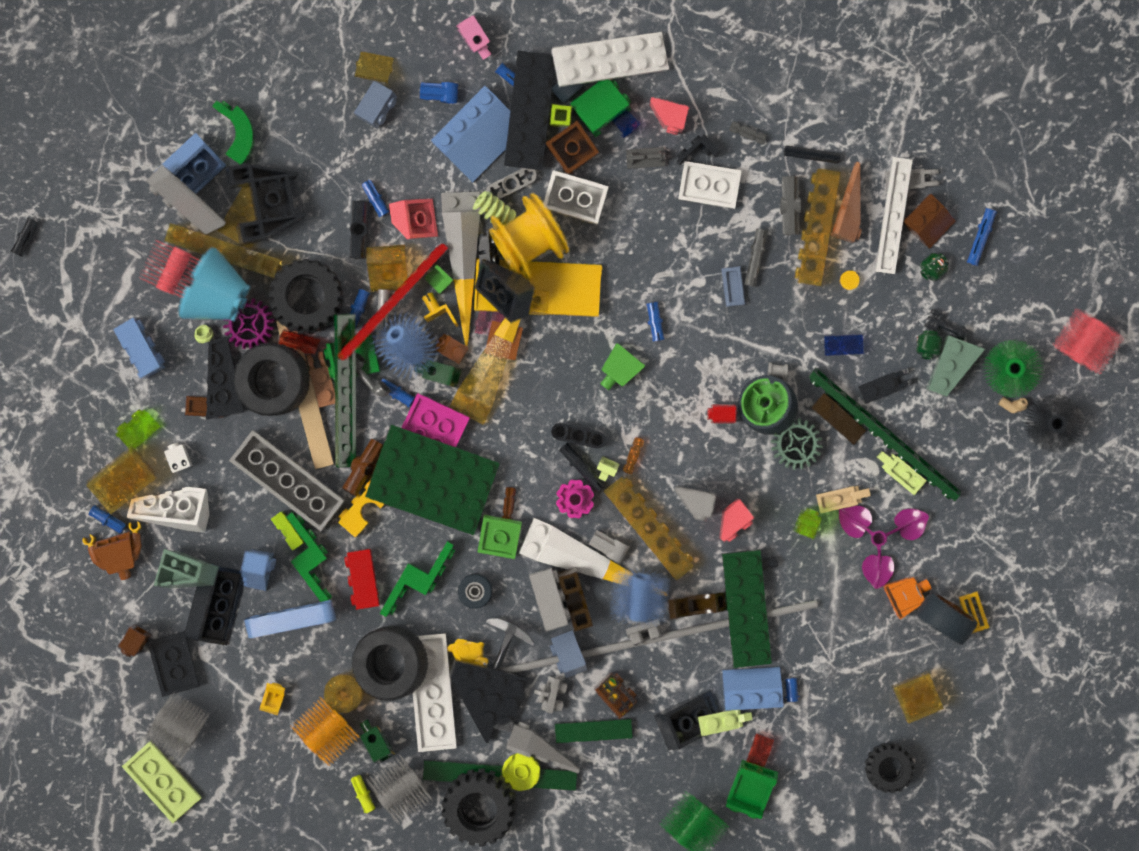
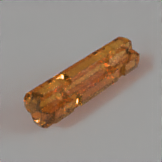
M638 437L634 438L632 443L634 445L630 449L626 460L627 464L623 468V472L628 474L633 473L634 464L636 465L641 452L640 448L644 444V440Z

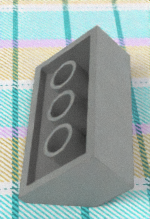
M163 164L146 180L150 185L148 189L156 196L160 194L164 197L162 201L169 208L174 206L178 210L176 214L184 221L186 218L192 222L190 226L196 232L201 230L206 235L226 223Z

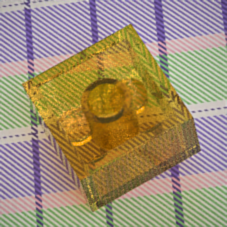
M927 671L891 686L905 721L908 724L944 709L930 674Z

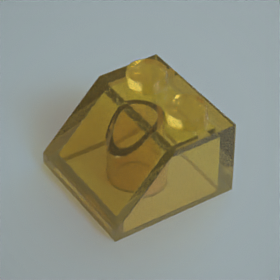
M405 245L367 248V268L371 292L378 291V289L397 290L406 281L408 269Z

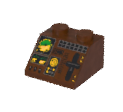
M610 672L594 686V690L621 719L637 703L635 699L637 695L630 687L628 689L622 684L624 680L618 673L614 675Z

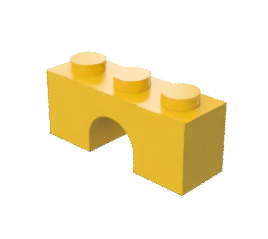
M370 481L364 486L366 491L362 495L358 494L351 501L354 505L349 510L345 508L338 516L340 518L338 523L355 538L369 523L362 515L363 506L371 502L381 509L385 505L365 497Z

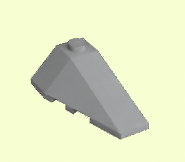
M524 722L514 724L506 749L527 757L533 754L535 758L542 762L550 763L551 761L557 767L579 773L580 768L533 729H530L529 724Z

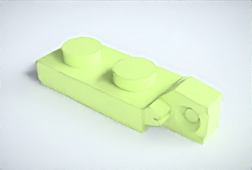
M883 451L877 456L884 463L882 466L884 471L914 496L925 484L926 480L898 456L892 454L889 457Z
M728 710L698 717L701 736L743 727L742 722L753 720L751 712L741 714L740 710Z

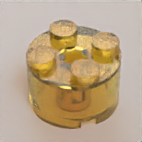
M340 673L333 676L327 682L324 689L325 702L332 710L335 709L338 713L353 711L361 703L364 696V690L361 689V686L358 685L356 678L351 673ZM345 688L347 689L346 693L348 694V696L345 695L344 697H342L341 692L339 690H343Z

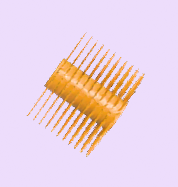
M319 697L325 705L317 700L320 706L317 704L315 706L320 712L313 706L311 707L315 710L316 714L308 708L314 717L305 711L308 717L305 720L300 717L305 726L296 719L299 726H302L303 729L293 722L297 728L294 732L298 737H301L304 744L314 754H317L325 764L330 766L325 758L334 764L330 757L332 756L337 761L333 754L337 755L336 752L341 754L337 747L345 752L339 743L348 750L345 743L347 745L349 744L348 741L353 743L349 736L355 741L357 740L352 736V733L358 738L360 737L329 703Z

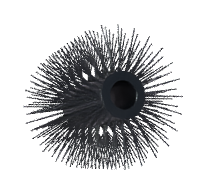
M1053 394L1038 400L1045 402L1033 403L1034 406L1030 407L1034 410L1028 409L1041 416L1039 418H1042L1039 420L1024 419L1035 422H1023L1029 425L1026 426L1028 428L1025 429L1026 431L1030 428L1032 429L1029 438L1032 435V442L1034 441L1035 443L1037 441L1036 444L1041 449L1046 447L1050 452L1051 450L1054 452L1050 444L1051 442L1052 444L1054 443L1055 452L1068 449H1061V447L1071 446L1064 444H1070L1071 441L1076 443L1074 439L1079 440L1074 436L1079 435L1069 430L1070 428L1068 427L1071 426H1067H1082L1076 424L1084 423L1078 421L1084 420L1080 418L1084 415H1080L1082 412H1079L1078 408L1077 411L1076 407L1074 409L1075 404L1070 408L1067 407L1070 405L1072 398L1068 401L1067 397L1063 398L1060 394ZM1056 418L1057 424L1055 427H1052V421ZM1041 440V441L1045 442V443H1046V444H1044L1045 446H1043L1041 443H1039V441Z

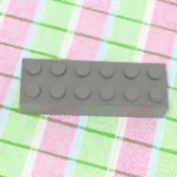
M256 430L251 431L229 460L319 531H323L346 501Z

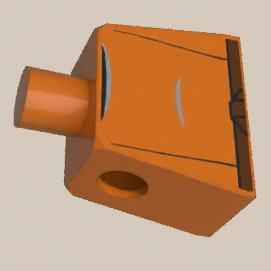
M914 577L890 582L883 586L899 619L904 618L918 608L924 601L922 594L932 589L927 579L917 583Z

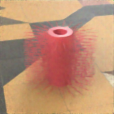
M174 247L171 254L168 255L169 259H167L166 265L163 266L165 268L162 270L161 276L158 277L160 279L157 281L156 287L172 295L176 294V288L181 283L180 279H182L183 273L186 272L185 268H187L188 262L191 261L189 259L192 257V254Z
M1080 313L1077 320L1075 318L1076 322L1071 331L1069 329L1064 339L1062 338L1060 341L1061 345H1058L1057 349L1059 348L1060 350L1061 347V351L1063 350V353H1067L1066 356H1069L1070 359L1083 366L1085 365L1087 368L1089 367L1091 370L1093 366L1095 372L1097 364L1098 368L1101 365V357L1103 361L1109 348L1110 350L1112 349L1111 345L1114 340L1116 341L1115 332L1113 334L1114 330H1109L1110 327H1107L1102 321L1091 318L1085 313L1083 317V313L1082 315Z

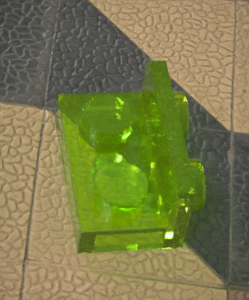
M138 409L131 415L133 418L128 423L123 422L117 427L118 432L115 435L122 440L131 452L161 428L159 423L146 409L142 411Z

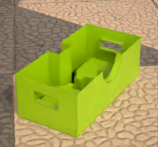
M281 511L271 518V521L278 530H281L282 534L286 537L285 541L293 551L305 542L286 518L285 512Z

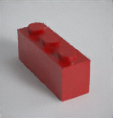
M371 548L347 552L344 560L346 568L350 569V575L347 578L349 587H353L354 594L351 595L352 606H356V610L380 606Z

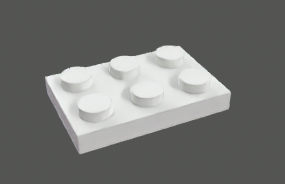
M685 161L678 200L735 209L741 170Z

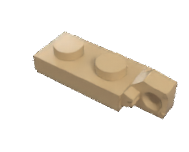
M858 486L816 494L820 513L855 506L862 503L861 498L871 496L869 488L859 490Z

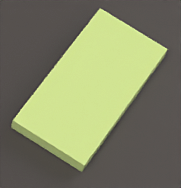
M151 740L122 767L166 817L174 823L198 802L202 796L160 749L154 746L155 744H151L153 743Z

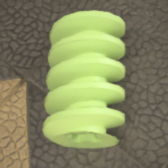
M484 191L480 194L473 205V210L480 207L478 212L480 215L486 212L485 219L495 216L503 226L516 217L514 209L510 210L508 205H504L503 201L499 200L497 196H493L492 192Z

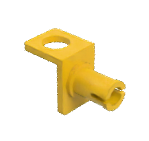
M432 292L427 294L431 301L428 300L426 295L422 297L430 311L429 314L424 316L427 323L448 312L456 327L459 326L446 304L439 306Z

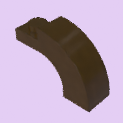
M726 592L696 594L668 600L670 619L727 611Z

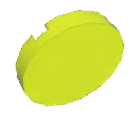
M519 753L509 756L502 768L504 781L506 784L510 783L512 789L516 791L533 788L540 777L538 761L533 756L527 757Z

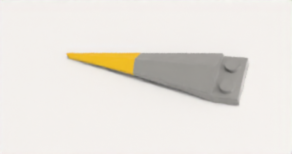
M480 191L441 193L442 216L466 346L469 339L480 214L478 213L480 207L473 210V205L480 195Z

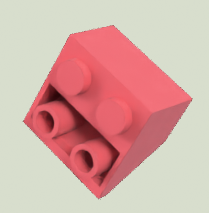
M736 499L722 510L720 539L723 542L726 540L730 542L738 535L736 532L739 529L745 530L753 523L751 521L754 518L740 499Z

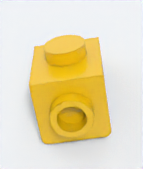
M267 683L260 710L278 715L285 696V688L278 683Z

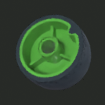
M762 375L753 378L744 385L738 398V410L743 421L751 429L761 434L774 435L783 432L792 425L798 412V400L793 389L784 380L771 375ZM770 400L769 406L763 408L765 402Z

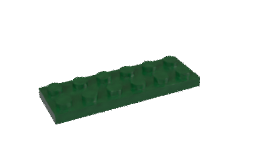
M758 549L722 553L733 668L772 664L761 551Z

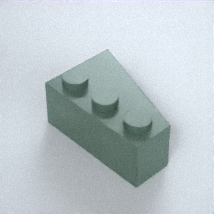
M946 336L926 390L943 397L948 396L985 349L952 336Z
M164 549L154 586L171 589L214 585L218 566L179 551Z

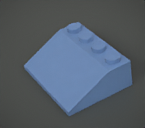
M484 86L437 133L431 142L473 183L506 150L510 110Z

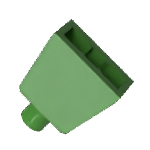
M616 343L601 369L607 376L600 384L608 391L615 383L623 387L645 365Z

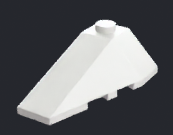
M186 487L175 492L167 491L165 494L131 499L127 518L186 531L205 533L209 519L207 490Z

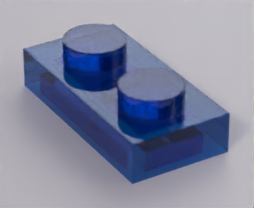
M863 335L825 336V356L864 354Z

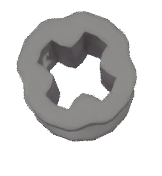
M769 362L767 375L787 381L788 364L773 365Z

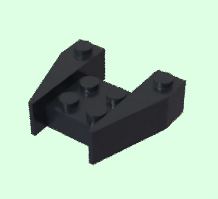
M253 164L228 166L225 170L229 189L249 186L255 221L239 223L236 226L240 246L259 243L305 218L306 213H295L289 180L297 178L298 172Z

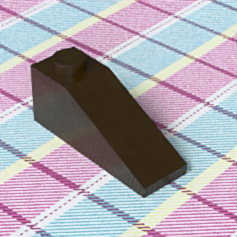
M824 393L810 407L811 410L853 445L866 431Z

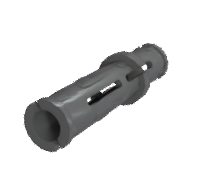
M756 228L753 245L750 248L752 251L744 285L757 286L763 251L765 252L766 250L765 241L768 230Z

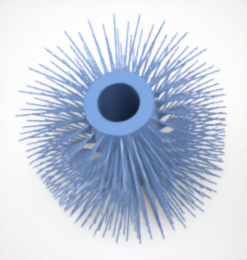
M395 312V317H394V320H395L394 325L397 324V323H396V312ZM410 318L405 324L403 320L401 326L399 320L398 326H393L392 328L389 326L390 329L387 335H381L385 337L384 339H378V341H384L383 344L381 343L384 346L377 352L384 350L379 357L387 354L384 360L390 358L388 364L394 362L391 369L397 366L399 361L396 371L402 367L400 374L406 366V373L409 371L410 365L412 371L413 364H415L416 377V364L425 361L423 360L424 355H429L425 354L426 352L434 351L437 348L424 349L434 344L427 345L428 342L430 343L433 340H427L431 334L421 336L422 333L425 335L427 330L421 332L424 325L417 328L421 321L414 324L413 327V324H408Z
M643 572L633 573L627 578L623 576H617L621 578H613L619 579L620 581L616 582L621 583L612 584H619L625 587L611 589L621 590V588H626V590H622L625 592L616 591L620 593H612L620 595L614 596L620 598L611 599H618L623 602L610 604L620 605L621 603L624 604L621 605L624 607L615 606L619 608H610L619 610L613 611L619 613L610 614L624 615L625 617L623 618L632 620L631 623L637 621L641 622V624L643 621H648L651 618L653 620H657L654 619L655 617L659 618L653 615L665 614L659 613L662 611L658 609H664L660 608L662 605L656 606L658 604L655 603L667 604L660 603L664 601L659 599L666 598H660L664 596L659 594L666 593H661L664 590L658 591L659 589H657V587L668 589L662 588L664 585H660L667 584L662 583L665 581L660 580L667 578L652 577V575L650 576Z

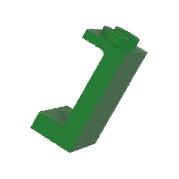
M614 79L611 81H599L570 103L572 110L595 138L601 134L600 130L625 110L628 112L631 110V100L625 93L622 95L618 91L620 87Z
M369 334L356 348V353L362 355L366 360V364L362 369L367 374L381 372L376 349L374 348L375 344L372 343L374 342L372 334ZM334 342L326 344L327 348H324L326 360L329 359L331 367H328L330 379L334 378L335 381Z
M742 760L727 796L726 807L733 812L747 814L750 818L762 819L772 789L777 783L778 772Z

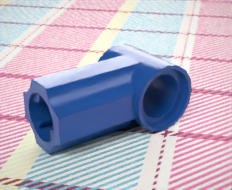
M421 82L420 99L457 104L459 84L442 82L441 84Z

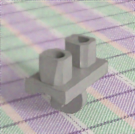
M659 619L647 622L648 624L644 623V621L642 624L641 622L633 621L632 626L634 627L626 629V633L634 646L644 643L641 634L649 632L651 640L661 638Z
M548 676L547 684L542 683L540 690H534V694L539 695L538 702L542 703L541 710L552 714L553 711H562L563 701L556 699L557 692L565 694L567 684L553 676Z

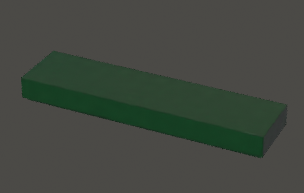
M631 719L555 723L556 743L631 739Z

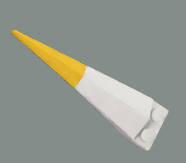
M533 518L519 550V554L538 562L564 569L576 567L578 573L615 583L621 582H616L620 580L613 578H621L617 576L627 575L628 570L554 526L536 518Z

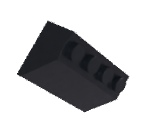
M211 563L218 566L214 585L196 587L184 636L196 641L227 646L243 586V577L239 569Z

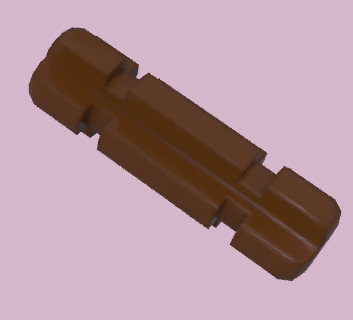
M506 487V498H504L503 506L504 516H502V518L511 520L513 518L511 515L513 514L515 502L513 498L516 493V489L513 487Z

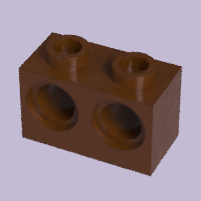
M136 624L130 626L118 645L121 649L120 652L128 657H131V655L137 656L141 653L151 633Z

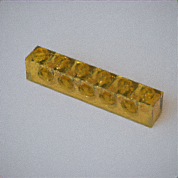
M817 169L816 173L812 172L810 184H814L813 191H809L807 203H810L809 211L806 210L804 222H807L806 230L803 229L801 234V241H804L803 249L799 248L798 260H801L800 267H796L794 276L799 284L820 287L822 284L840 172ZM820 185L827 186L828 193L826 195L819 193L818 187ZM816 204L824 205L825 212L823 214L815 211ZM815 222L822 226V230L819 233H815L812 230V224ZM811 241H815L819 246L816 252L810 251L808 247ZM807 260H812L815 263L813 271L806 269L805 263Z
M620 477L607 487L604 493L677 581L694 567L692 564L694 559L688 552L684 554L681 551V543L676 537L672 539L668 535L670 531L663 522L659 524L655 519L658 515L651 507L649 509L646 508L643 504L646 500L639 492L637 494L631 489L633 484L627 477L625 479ZM624 492L631 494V501L628 503H623L620 499L621 494ZM636 507L643 509L644 513L640 518H636L632 514L633 509ZM648 522H653L656 526L652 533L645 531V524ZM660 537H665L668 540L667 545L663 548L657 545V540ZM678 552L680 555L679 560L671 562L669 560L670 553Z

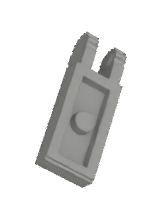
M912 169L908 190L940 186L939 181L925 182L924 175L939 174V169ZM890 171L885 172L886 191L888 190Z

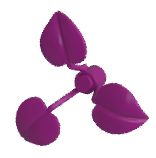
M851 506L839 509L840 524L849 536L860 538L866 530L872 535V543L877 546L878 556L870 555L862 564V572L874 589L884 586L894 572L892 558L889 556L881 557V546L887 542V536L900 531L901 536L906 540L918 539L924 533L929 519V515L921 510L904 509L897 513L894 518V522L898 526L897 528L887 533L883 531L873 532L868 528L872 523V516L867 508Z

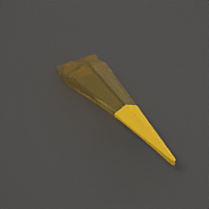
M504 318L457 390L450 408L484 425L493 406L520 319L510 323Z

